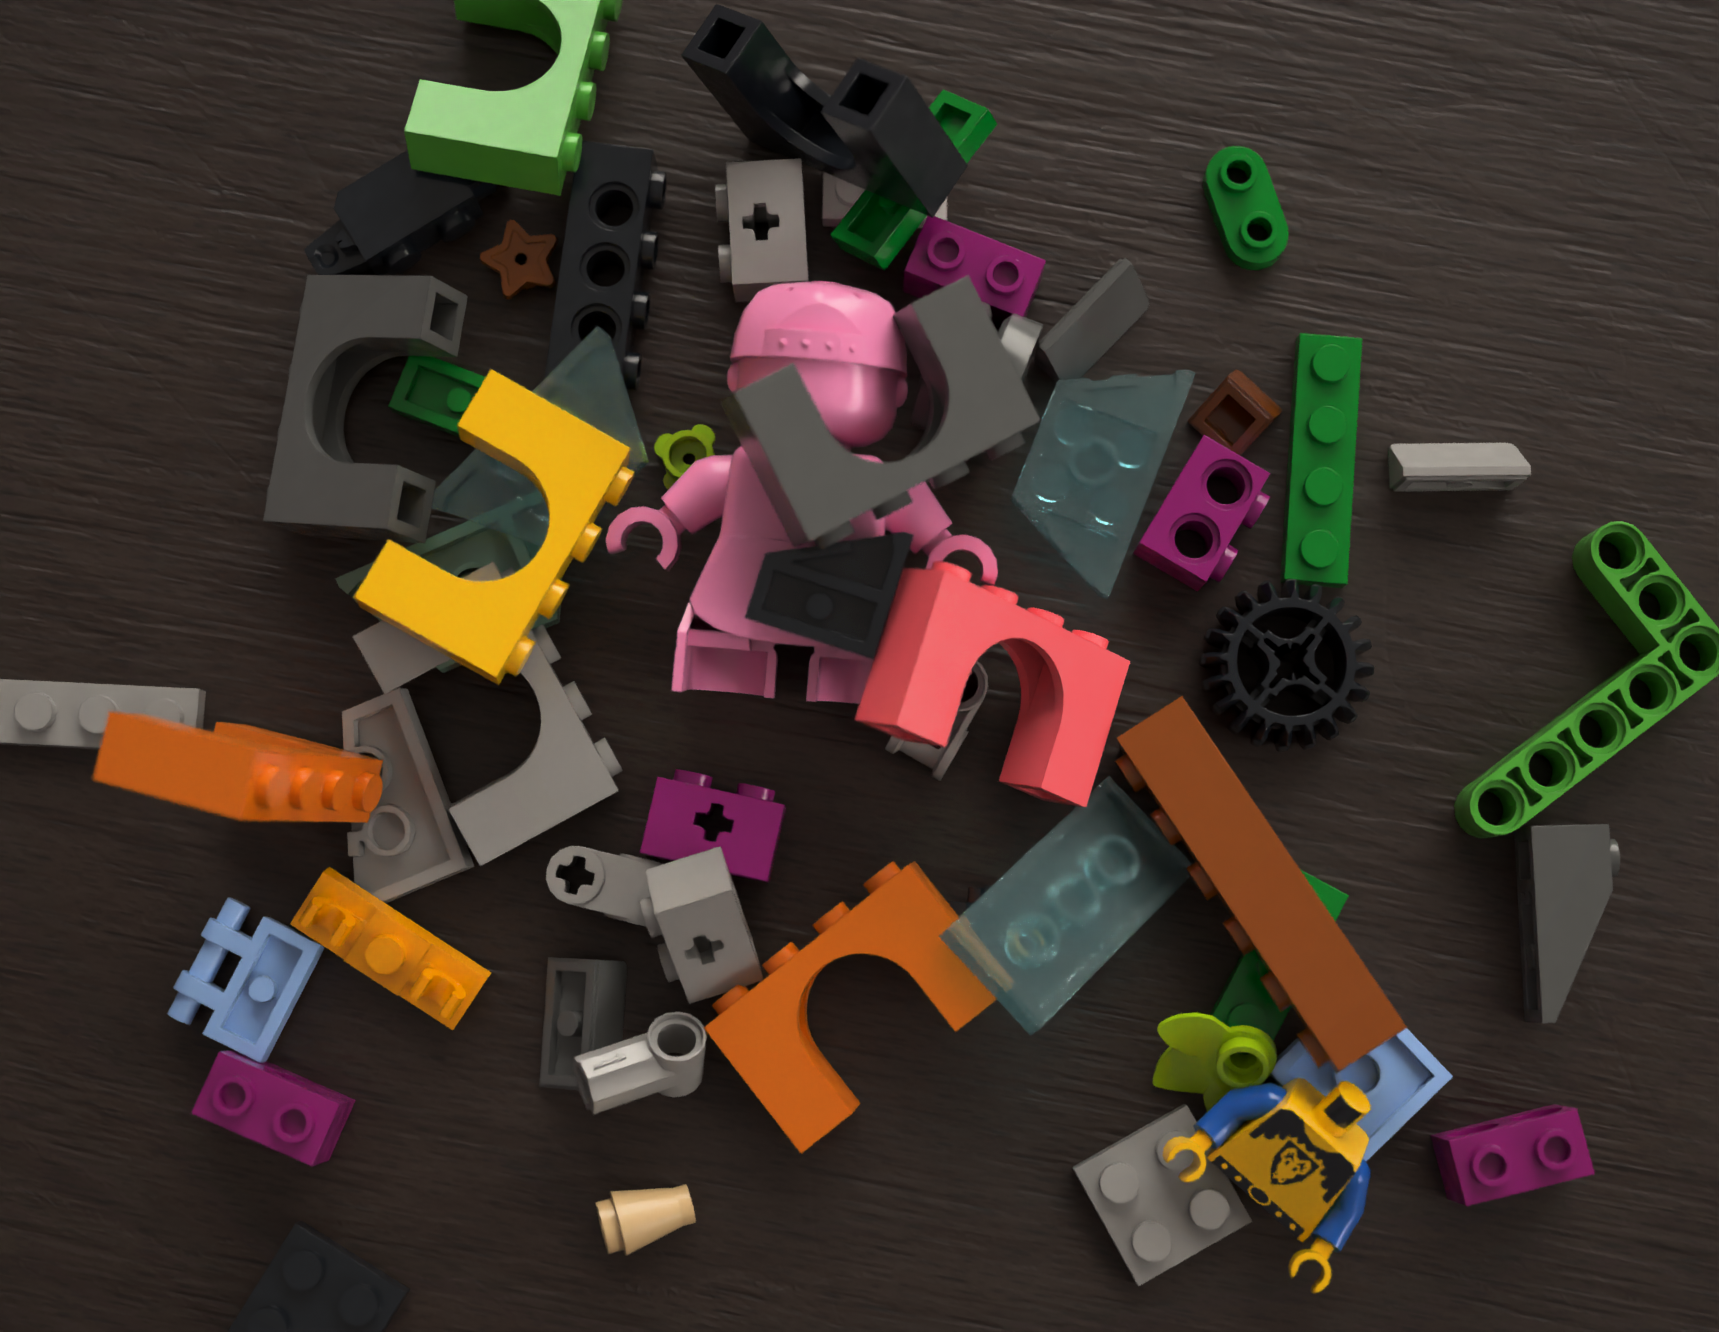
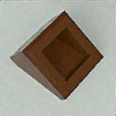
M1236 369L1223 380L1187 422L1202 436L1206 435L1241 456L1280 415L1282 409L1247 376Z

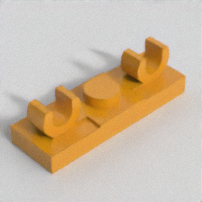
M331 867L323 871L290 925L344 959L343 961L395 995L401 996L451 1030H454L491 974L490 971Z

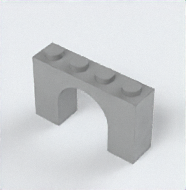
M491 562L462 579L479 582L494 581L508 577L515 572L511 567L501 573L496 563ZM383 620L353 636L384 694L451 659ZM543 624L533 630L531 629L527 636L535 641L536 644L520 671L533 688L541 713L540 733L533 750L514 770L455 801L448 809L480 866L619 791L613 776L622 772L623 769L605 737L595 743L591 739L582 720L591 716L592 713L574 681L562 686L551 663L561 659V656Z

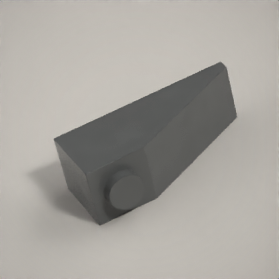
M1609 824L1528 826L1514 831L1525 1022L1556 1023L1613 891L1612 877H1617L1620 870V851L1617 841L1613 838L1610 839Z

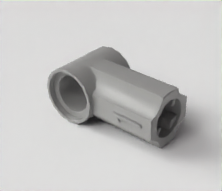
M670 1012L656 1018L649 1026L648 1033L573 1057V1070L577 1079L579 1093L587 1110L590 1109L593 1114L657 1092L664 1096L680 1097L695 1091L702 1082L704 1073L706 1032L701 1022L692 1015L683 1012ZM676 1052L684 1054V1056H669L667 1053Z

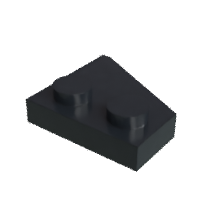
M900 532L885 536L836 542L821 550L817 546L765 553L745 618L874 659L913 535Z

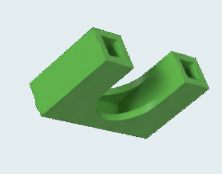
M454 0L457 20L532 34L546 42L556 52L558 57L553 66L538 80L524 87L509 91H485L420 79L404 129L411 169L561 196L567 171L576 173L579 167L582 153V134H578L581 120L590 121L592 118L596 100V84L591 81L594 70L604 71L606 67L610 37L609 33H605L608 21H618L622 0Z

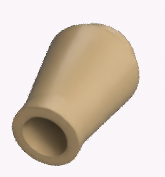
M686 1184L673 1188L610 1191L609 1199L595 1202L608 1254L623 1250L625 1256L682 1226L696 1223L691 1196Z

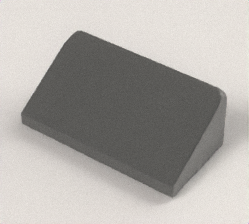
M1120 258L1038 342L1034 363L1062 389H1071L1147 311L1149 307L1148 296L1132 263L1128 259L1124 258L1122 260Z
M548 957L539 1087L579 1090L573 1070V1057L623 1040L627 964L624 961Z

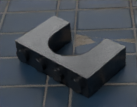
M719 4L714 6L681 54L682 58L749 141L792 159L801 158L803 164L929 217H934L968 166L910 79L905 75L857 58L833 95L830 96L797 68L761 20Z

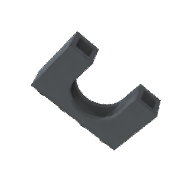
M307 275L303 302L300 307V319L293 358L289 367V380L283 413L278 428V440L270 485L266 494L264 522L306 536L380 541L391 540L410 543L426 542L436 481L399 465L355 463L347 450L344 439V417L348 401L356 385L377 364L398 356H458L468 298L466 294L432 276Z
M968 275L911 303L892 315L925 380L930 404L929 419L925 432L915 449L903 460L891 463L874 462L858 457L841 446L826 427L794 363L732 393L720 401L794 547L814 540L817 548L821 550L846 538L855 532L850 522L853 518L872 510L875 518L878 520L913 502L907 490L926 480H929L933 489L936 490L970 472L965 463L966 459L985 450L989 459L993 460L1026 443L1020 431L1041 421Z

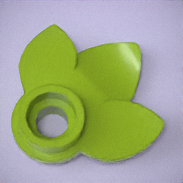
M1203 1013L1177 1014L1168 1017L1158 1024L1157 1031L1160 1037L1170 1047L1160 1056L1153 1074V1085L1172 1091L1204 1094V1104L1207 1112L1230 1090L1262 1084L1276 1066V1046L1270 1036L1258 1028L1245 1025L1229 1027L1214 1016ZM1237 1052H1247V1053H1250V1054L1241 1055V1054H1238Z

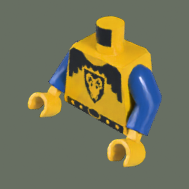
M1294 1078L1282 1087L1274 1083L1232 1089L1194 1124L1196 1133L1191 1138L1184 1136L1174 1137L1165 1144L1162 1155L1163 1160L1168 1163L1179 1151L1184 1149L1193 1150V1162L1189 1167L1183 1169L1178 1176L1183 1182H1193L1204 1173L1206 1168L1204 1152L1211 1147L1207 1159L1302 1243L1310 1234L1315 1239L1310 1249L1297 1251L1291 1257L1288 1266L1290 1277L1293 1279L1299 1265L1307 1259L1318 1261L1321 1264V1274L1311 1288L1313 1293L1322 1291L1331 1279V1268L1327 1261L1332 1251L1340 1253L1365 1209L1370 1168L1363 1159V1155L1369 1138L1366 1132L1356 1123L1370 1111V1103L1365 1094L1348 1081H1341L1326 1096L1302 1078Z

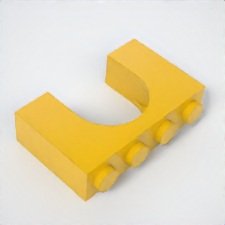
M491 369L457 425L460 440L522 474L538 489L549 512L548 532L541 549L530 563L518 572L499 580L479 582L453 576L388 540L354 598L360 608L499 685L506 672L517 676L524 667L536 644L535 641L527 637L540 614L551 619L569 588V584L561 581L563 574L573 558L582 563L586 560L602 531V528L595 525L594 521L606 501L615 507L618 505L628 489L635 472L626 468L630 461V447Z

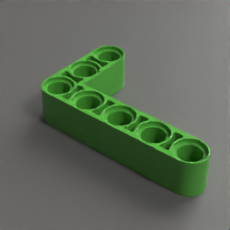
M1616 521L1601 526L1577 543L1572 560L1573 568L1580 580L1638 651L1639 655L1468 784L1458 794L1454 805L1455 818L1460 828L1468 835L1477 838H1492L1517 830L1719 675V628L1644 534L1634 525L1624 521ZM1600 541L1612 543L1617 548L1621 559L1619 569L1608 567L1602 562L1598 549ZM1642 590L1650 592L1657 598L1660 604V614L1657 620L1647 617L1642 612L1639 606V596ZM1683 640L1694 645L1700 654V664L1696 671L1689 669L1680 658L1679 649ZM1633 678L1642 680L1651 692V701L1647 709L1636 705L1630 696L1629 687ZM1584 715L1592 717L1601 728L1602 738L1596 748L1584 742L1580 735L1579 725ZM1534 753L1543 755L1552 766L1553 775L1546 787L1535 782L1529 773V762ZM1484 791L1495 794L1502 803L1503 814L1501 820L1496 825L1487 823L1479 813L1478 802Z

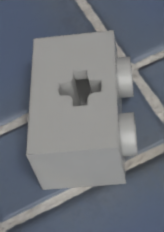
M801 158L726 162L727 184H715L717 221L729 222L730 244L718 245L721 283L732 282L735 302L751 301L758 291L772 285L809 282ZM768 222V240H756V223Z
M721 846L645 870L651 897L640 900L644 920L651 938L663 935L665 943L657 945L664 973L668 982L680 979L689 1004L728 992L737 984L744 987L764 980L753 938Z

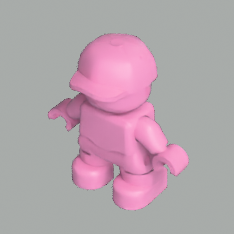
M835 282L784 283L772 285L758 291L742 312L734 335L730 360L733 364L730 366L727 374L728 387L734 393L794 363L826 427L835 440L849 452H851L852 447H866L883 439L892 429L897 415V407H901L904 404L908 395V385L906 382L907 351L905 340L892 316L896 313L891 303L879 295ZM742 446L737 448L733 455H712L696 460L661 497L665 505L659 510L645 506L629 508L618 514L610 524L606 536V546L609 554L626 550L628 535L635 527L641 524H652L657 527L662 535L663 547L656 560L665 570L670 571L678 561L682 548L680 534L687 529L693 535L722 517L720 536L690 597L691 603H688L677 631L672 691L708 690L775 698L778 653L775 649V644L777 643L814 646V654L809 662L806 701L860 704L874 659L745 618L765 553L813 547L816 544L814 540L795 547L792 545ZM854 454L866 460L883 463V461L875 456ZM925 481L907 490L913 501L912 503L878 520L875 518L872 510L853 518L850 522L855 532L838 541L885 536V530L890 531L892 534L906 532L913 535L909 549L914 554L923 550L928 556L925 569H931L934 561L943 562L945 557L953 552L964 551L973 555L980 564V582L994 586L998 575L997 560L988 545L979 538L969 535L952 536L947 530L952 521Z

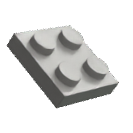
M1185 1104L1072 1167L1138 1286L1252 1222L1228 1177L1207 1159L1211 1147L1204 1152L1206 1156L1204 1173L1193 1182H1183L1178 1177L1183 1169L1189 1167L1193 1162V1150L1184 1149L1179 1151L1168 1163L1163 1160V1148L1170 1139L1179 1136L1191 1138L1196 1133L1194 1124L1197 1122Z

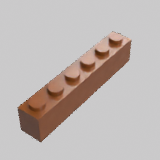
M1183 696L1117 737L1119 748L1124 754L1115 760L1117 767L1135 793L1146 787L1159 807L1150 813V816L1169 845L1173 846L1182 841L1195 862L1186 867V870L1204 898L1208 901L1218 895L1232 916L1222 922L1237 948L1243 956L1254 950L1268 970V973L1261 976L1259 980L1281 1012L1292 1006L1306 1027L1296 1035L1315 1065L1320 1068L1329 1062L1337 1074L1407 1028Z

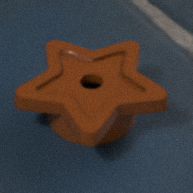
M510 220L506 224L502 244L482 252L479 259L482 264L501 275L503 297L510 300L522 289H531L536 286L545 288L555 287L556 281L549 267L548 259L558 244V238L553 234L529 236L515 220ZM525 255L527 262L523 265L517 264V256Z

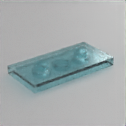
M1108 776L1091 791L1086 808L1076 806L939 937L1019 1024L1032 1035L1190 877L1186 867L1192 863L1175 845H1169L1158 827Z

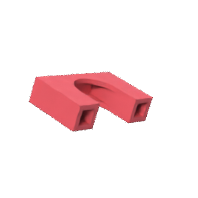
M934 561L931 569L903 568L855 720L903 741L946 747L968 676L979 657L988 648L998 643L1007 651L1014 662L1021 687L1020 711L999 782L1043 801L1086 808L1130 661L1107 650L1109 641L1104 637L1082 630H1072L1070 632L1062 628L1064 618L1055 613L1038 608H1027L1025 610L1017 606L1019 597L1013 592L996 586L981 585L979 587L970 583L971 572L962 567L946 562Z

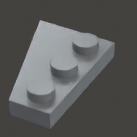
M399 687L343 711V749L383 760L380 772L383 788L379 803L370 813L368 823L351 822L352 832H347L348 857L353 856L354 883L384 903H388L475 867L465 839L448 810L451 802L408 689Z

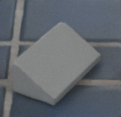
M1510 443L1392 444L1388 449L1389 489H1393V491L1513 490L1531 476V465L1517 447Z

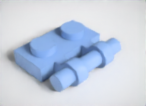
M227 897L217 919L210 917L203 929L201 936L206 940L189 971L182 970L173 987L178 993L167 1014L182 1023L190 1025L201 1004L213 1009L214 1012L202 1034L259 1063L267 1061L325 947L309 936L271 917L263 916L253 937L246 935L240 931V928L251 907ZM228 951L242 958L224 990L213 983V980Z

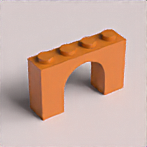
M109 711L93 780L239 820L368 823L370 813L378 805L382 794L383 782L380 772L383 760L251 725L216 722L214 732L149 715Z
M894 861L889 863L863 884L870 895L851 911L843 901L812 925L819 936L802 950H799L793 941L762 965L769 976L749 991L746 986L743 987L737 984L711 1005L719 1016L707 1024L704 1029L800 1153H803L845 1120L860 1105L859 1100L816 1046L809 1030L807 1020L809 993L816 977L829 962L846 955L862 953L878 955L897 963L915 979L955 1032L1005 994L1012 985L916 861L908 864L902 870Z

